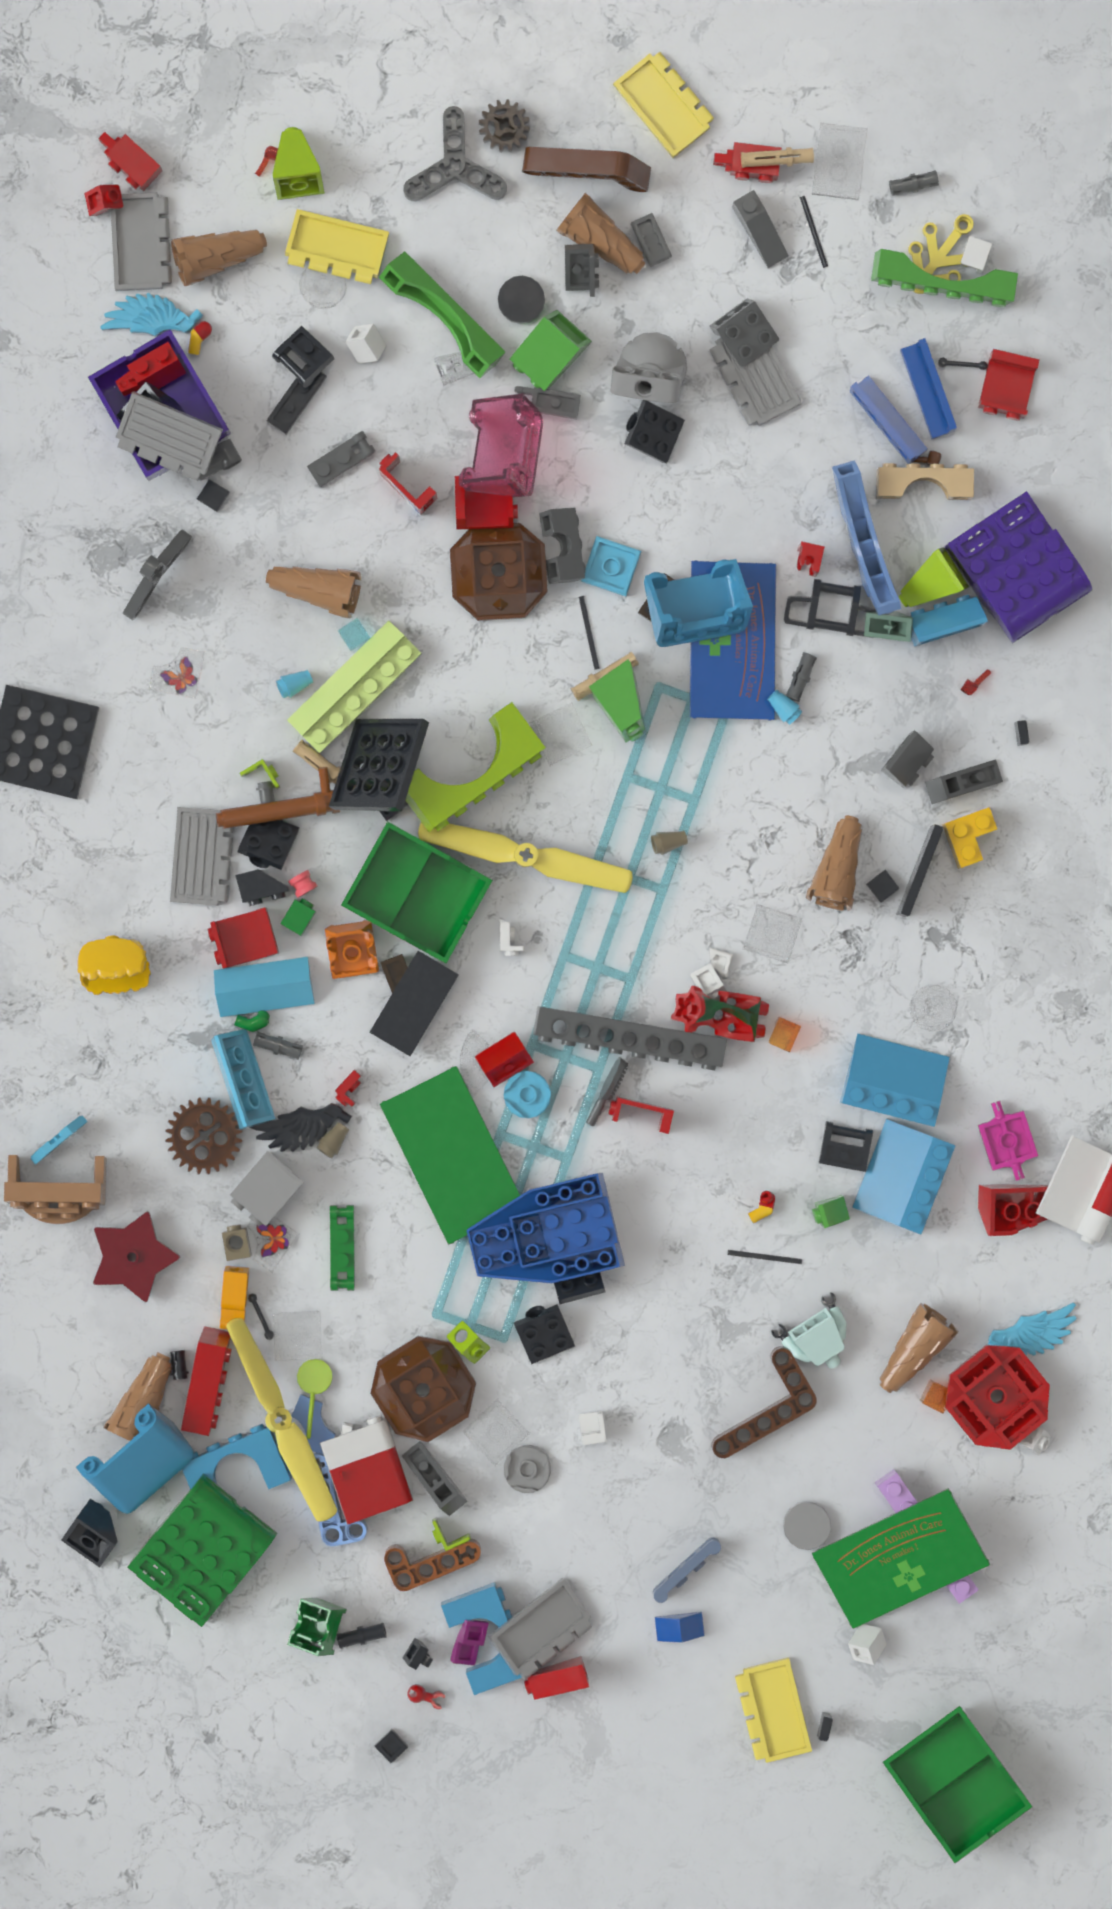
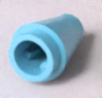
M308 670L280 676V679L276 681L278 690L283 698H291L313 683Z
M778 690L774 691L767 699L783 722L786 721L789 725L802 713L799 704Z

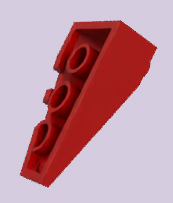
M979 1185L978 1210L987 1235L1012 1236L1020 1230L1028 1227L1032 1228L1037 1226L1038 1223L1048 1220L1036 1214L1048 1185Z

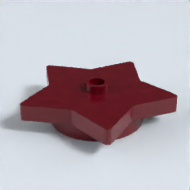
M149 1211L125 1228H94L103 1255L93 1281L94 1285L123 1284L141 1300L147 1302L156 1274L180 1258L178 1253L157 1240ZM130 1252L135 1253L137 1257L133 1262L129 1261L127 1257Z

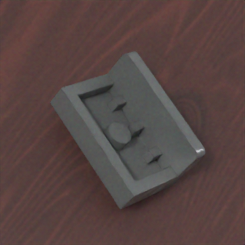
M593 244L565 245V290H589L590 297H595V288H599V274H595V268H599V253H594Z

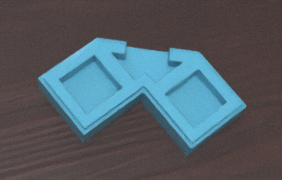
M83 1115L79 1116L39 1148L30 1159L36 1165L88 1121Z

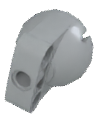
M658 332L643 333L634 337L633 342L631 340L625 345L617 365L613 367L611 393L647 401L678 402L680 390L687 373V361L682 348L677 350L678 343L670 336Z

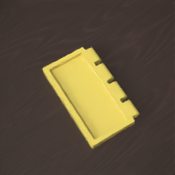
M661 52L655 56L648 54L616 80L613 86L670 156L674 158L710 129L708 124L714 117L704 105L697 110L695 109L701 101L689 87L681 92L680 88L686 83L674 68L668 73L665 72L671 64Z
M297 209L285 251V256H289L287 264L304 268L306 261H309L308 269L327 274L329 267H333L331 275L350 279L353 272L356 273L355 281L371 284L373 278H378L389 232Z
M789 1657L744 1668L743 1674L736 1675L735 1680L738 1692L748 1691L749 1693L740 1697L744 1716L754 1715L753 1718L746 1720L750 1739L760 1738L759 1741L751 1743L755 1760L765 1758L766 1763L812 1752Z

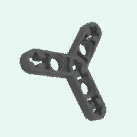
M457 106L448 107L443 113L444 158L408 179L403 189L405 197L410 201H419L456 179L491 199L499 200L503 198L507 192L505 180L465 158L464 113ZM452 112H456V116L461 117L456 120V129L461 128V131L446 130L447 128L452 129L451 120L447 119V117L451 116ZM450 136H458L461 139V144L456 148L450 147L447 143ZM451 160L455 162L460 161L459 170L450 169L447 171L449 177L446 178L440 166L444 165V169H447L451 166ZM477 170L481 172L483 177L480 182L473 183L470 181L469 174L472 171ZM433 171L439 172L441 174L440 182L436 184L430 183L428 181L429 173ZM423 177L429 189L425 190V187L422 186L418 189V195L415 196L414 193L409 194L410 185L413 184L415 187L421 185L422 181L420 178ZM486 177H491L489 183L496 185L497 182L500 183L502 192L492 193V187L487 184L485 189L482 188Z
M181 529L158 558L151 555L146 560L139 572L143 579L123 611L126 617L133 621L139 615L160 578L189 544L192 538L189 533Z

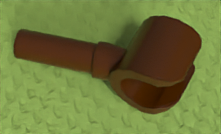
M929 451L928 458L918 457L913 462L926 463L927 465L939 464L941 453Z

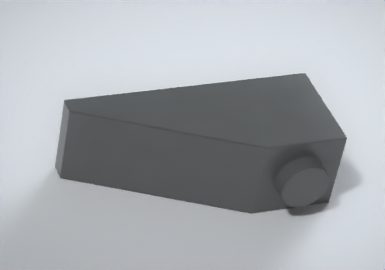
M752 190L735 200L732 208L767 268L787 258L789 255L756 192Z
M995 759L926 781L925 785L931 804H935L1001 783L1003 780Z
M421 1441L402 1455L438 1507L448 1516L468 1502Z

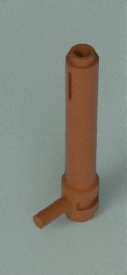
M328 767L318 768L321 792L313 793L312 796L220 810V813H216L218 827L226 829L314 814L323 816L327 812H332V814L340 813V810H334L329 807L333 790H330Z

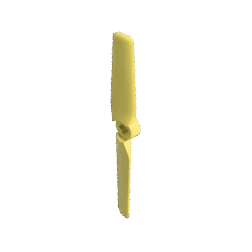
M422 822L419 825L418 837L420 840L495 863L516 862L521 867L531 866L547 877L626 893L632 884V871L562 849H537L530 843L519 845L501 834L450 823L440 831H437L435 828L428 832ZM525 849H529V854L532 855V858H528L525 862L519 854L524 852Z
M242 1318L232 1319L227 1323L226 1328L255 1394L267 1411L265 1417L266 1426L270 1431L275 1432L279 1452L316 1521H326L337 1513V1508L309 1442L295 1422L291 1423V1414L285 1409L280 1389L245 1321ZM281 1416L283 1421L276 1424L274 1419Z

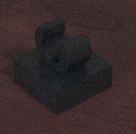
M416 1638L413 1639L402 1657L406 1664L417 1670L420 1664L429 1668L433 1661L427 1653L428 1648L422 1641Z

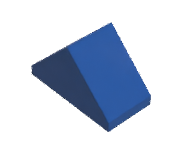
M702 1612L655 1617L657 1641L683 1643L705 1636Z

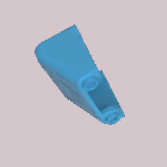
M736 559L718 561L710 574L668 581L667 576L660 572L645 575L644 587L654 637L659 647H669L737 634L748 626L753 605Z
M147 1404L140 1410L135 1417V1426L140 1433L107 1462L103 1463L98 1457L90 1456L76 1466L80 1474L113 1506L125 1514L135 1511L182 1470L193 1457L191 1445L175 1423L150 1404Z

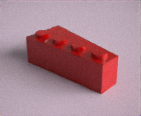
M206 1326L203 1328L197 1345L181 1431L209 1436L211 1429H216L219 1415H216L215 1411L216 1406H221L223 1393L220 1392L221 1384L225 1385L227 1371L224 1370L225 1363H229L232 1349L229 1348L231 1337L228 1331Z

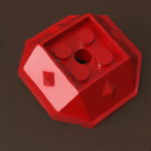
M986 1344L949 1374L945 1408L975 1445L1011 1450L1048 1420L1050 1384L1019 1347ZM999 1389L1002 1391V1398L994 1402L991 1400V1393Z

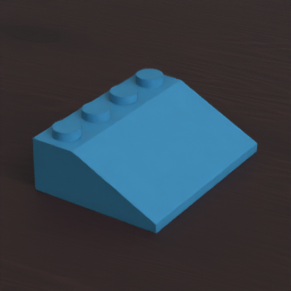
M857 1034L840 1103L935 1127L950 1057Z
M886 1119L852 1208L921 1235L955 1145Z

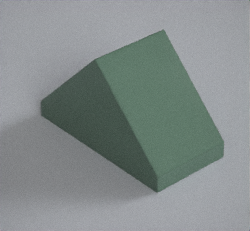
M897 611L879 616L877 612H866L864 636L911 642L913 617Z

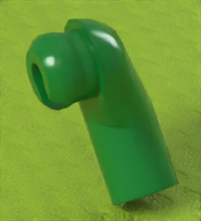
M264 1010L259 1011L257 1016L251 1019L238 1015L234 1026L250 1032H256L269 1024L270 1015Z

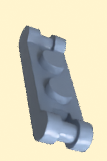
M715 1537L707 1539L653 1589L655 1601L658 1603L665 1602L671 1589L675 1586L677 1588L681 1587L688 1580L686 1576L692 1570L697 1572L705 1565L704 1559L710 1554H718L721 1550L719 1540Z

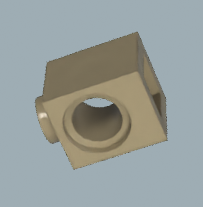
M241 1224L227 1226V1231L222 1232L226 1260L231 1261L251 1257L252 1253L247 1227L241 1228ZM237 1235L242 1238L243 1245L241 1248L231 1246L230 1239L232 1236Z

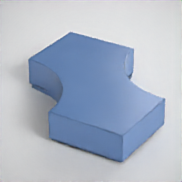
M300 1394L291 1417L301 1423L306 1434L310 1397ZM315 1400L311 1438L307 1440L313 1452L323 1454L320 1442L334 1438L335 1433L328 1429L322 1420L321 1410L323 1403Z

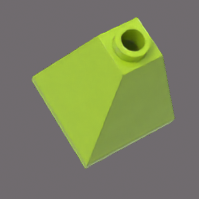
M289 127L281 133L273 170V181L278 200L325 194L320 166L302 130L296 127Z
M942 547L932 553L902 588L901 594L898 597L905 607H913L969 588V585L946 549Z

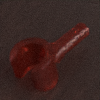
M273 146L266 148L263 161L255 172L256 175L261 176L269 159L276 160L278 148Z
M987 669L974 683L967 679L960 690L967 695H972L981 682L991 674V671Z

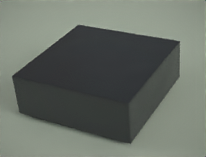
M209 479L197 500L218 512L230 492Z
M1027 721L1015 722L1017 746L1029 744Z
M886 870L866 884L880 903L900 889Z
M822 1712L817 1732L818 1739L826 1742L829 1739L833 1721L829 1713Z
M391 1729L374 1747L392 1763L408 1748V1745Z

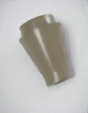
M684 830L679 832H656V835L651 836V844L655 854L660 853L664 855L682 845L688 844L687 835Z
M337 1122L318 1141L319 1145L316 1148L332 1159L334 1155H338L349 1129Z

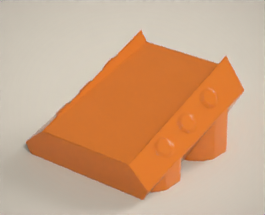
M363 920L355 923L330 925L325 928L326 946L333 979L379 972L373 928L370 921Z

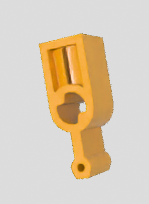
M225 1266L220 1329H227V1323L235 1318H242L245 1321L249 1268Z

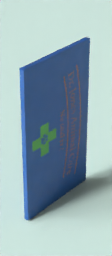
M691 561V577L710 574L717 562ZM738 562L753 605L748 626L745 630L737 634L690 642V718L775 720V710L767 699L775 691L776 564Z

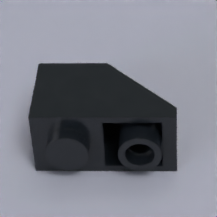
M259 869L235 875L242 903H248L249 907L263 903L262 899L271 896L272 900L286 897L285 892L290 891L289 886Z

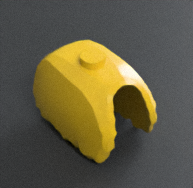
M111 935L105 937V939L87 942L81 948L78 954L77 972L80 973L81 985L88 992H93L94 995H100L103 991L109 994H119L121 992L126 993L130 989L133 992H137L148 986L149 976L151 975L149 970L150 964L147 961L146 951L139 941Z

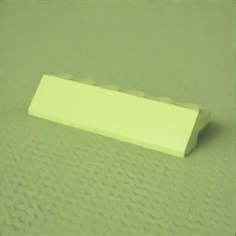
M388 621L287 721L321 753L386 691L422 653L402 632Z

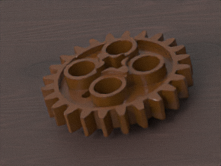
M200 1097L197 1099L196 1105L189 1100V1108L181 1104L179 1107L182 1113L174 1111L172 1114L176 1120H168V1123L173 1127L172 1129L165 1130L166 1133L171 1134V1137L166 1139L165 1142L172 1143V1146L167 1151H175L176 1153L172 1160L180 1158L179 1167L188 1164L187 1172H190L195 1167L197 1175L201 1173L202 1169H205L207 1175H209L212 1167L216 1172H219V1164H222L225 1168L228 1167L226 1159L235 1160L231 1153L239 1152L240 1149L235 1144L242 1143L243 1141L236 1138V1135L243 1131L235 1128L238 1122L231 1119L235 1113H226L228 1105L222 1109L219 1108L220 1100L212 1105L211 1098L209 1097L205 1104H203ZM203 1113L210 1114L213 1120L212 1124L209 1126L201 1124L200 1115ZM218 1122L221 1123V1126L207 1137L208 1142L202 1140L193 1148L187 1150V1145L200 1136V1130L204 1133ZM185 1127L192 1129L193 1138L191 1140H184L181 1137V1129ZM217 1132H222L226 1135L227 1141L224 1145H219L215 1142L214 1135ZM199 1146L205 1147L208 1151L207 1158H197L195 1155L196 1148Z

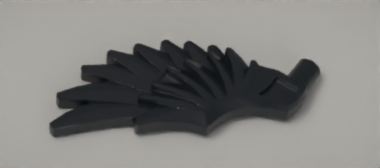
M330 1103L326 1107L317 1110H310L301 1106L293 1112L278 1115V1120L265 1122L249 1128L265 1132L257 1135L256 1140L275 1139L268 1145L270 1149L282 1145L280 1151L284 1152L292 1145L290 1150L294 1152L300 1145L302 1150H305L308 1143L312 1147L316 1140L318 1142L326 1135L327 1128H330L337 1118L348 1124L352 1116L335 1103Z

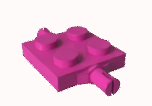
M1001 1101L993 1102L991 1105L995 1117L988 1122L978 1125L991 1169L994 1171L1003 1167H1012L1015 1181L1020 1180V1178L1023 1179L1025 1176L1021 1164L1028 1159L1038 1156L1025 1113L1022 1110L1013 1114H1004Z

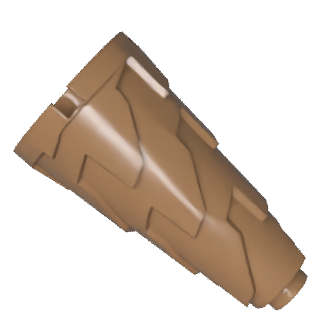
M584 193L556 229L558 233L568 237L577 244H593L594 253H599V257L614 264L625 273L629 272L632 274V272L638 274L645 265L643 253L631 243L629 238L615 225V222L586 193Z
M237 230L217 235L211 233L196 237L192 235L172 239L171 247L175 265L180 270L178 274L184 286H189L205 280L206 277L223 272L225 268L245 262L246 259L262 253L263 247H267L264 233H259L258 230L243 232Z
M274 566L272 570L269 569L267 572L266 583L269 584V588L285 593L288 597L308 602L343 618L350 619L352 618L350 613L354 614L361 589L360 585H355V579L361 580V573L358 571L338 568L337 570L295 566H292V568Z
M846 815L844 819H840L837 822L830 844L826 848L822 861L814 874L811 886L807 890L806 899L809 901L814 896L816 897L815 904L843 911L846 905L848 911L852 909L856 885L855 875L858 864V849L862 834V825L858 822V818Z
M920 1303L897 1342L888 1365L879 1378L881 1381L880 1386L889 1393H892V1391L897 1392L955 1338L959 1332L952 1323L947 1327V1319L930 1306Z
M157 1352L156 1356L148 1357L140 1374L132 1382L127 1393L123 1395L110 1419L106 1421L104 1429L129 1441L140 1433L135 1426V1417L147 1404H150L159 1411L165 1385L172 1370L171 1363H169L170 1357Z

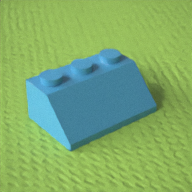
M969 594L956 598L957 603L950 605L947 604V601L933 605L934 610L925 612L924 608L910 612L911 617H913L912 641L914 647L971 630L987 623V617L977 596L970 598Z

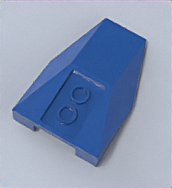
M596 1173L528 1190L466 1230L478 1277L555 1283L625 1266L603 1173Z

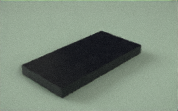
M934 824L928 830L896 914L899 916L908 917L912 912L943 832L942 826Z
M417 951L369 1033L411 1057L459 974L424 953Z

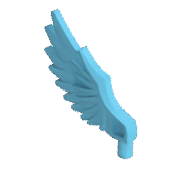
M147 293V299L140 294H136L137 299L127 295L125 299L128 302H115V306L123 310L105 313V318H112L114 320L106 322L100 328L102 330L130 329L131 333H148L155 337L169 329L188 333L195 327V324L203 315L196 309L188 317L179 309L176 310L175 305L171 301H168L167 298L162 300L159 295H156L154 298L150 293Z
M1072 1302L1049 1314L1044 1310L1035 1315L1021 1316L1013 1326L1002 1330H993L989 1336L988 1345L1019 1347L1025 1355L1028 1352L1033 1356L1036 1355L1035 1351L1044 1354L1045 1351L1042 1348L1053 1350L1054 1346L1052 1344H1062L1063 1340L1059 1338L1071 1334L1070 1330L1061 1328L1070 1325L1077 1319L1075 1315L1066 1317L1076 1304Z

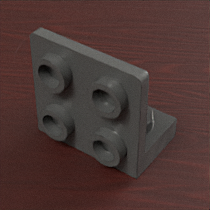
M749 298L742 301L710 325L714 334L722 338L741 367L747 365L779 341V337L756 302Z

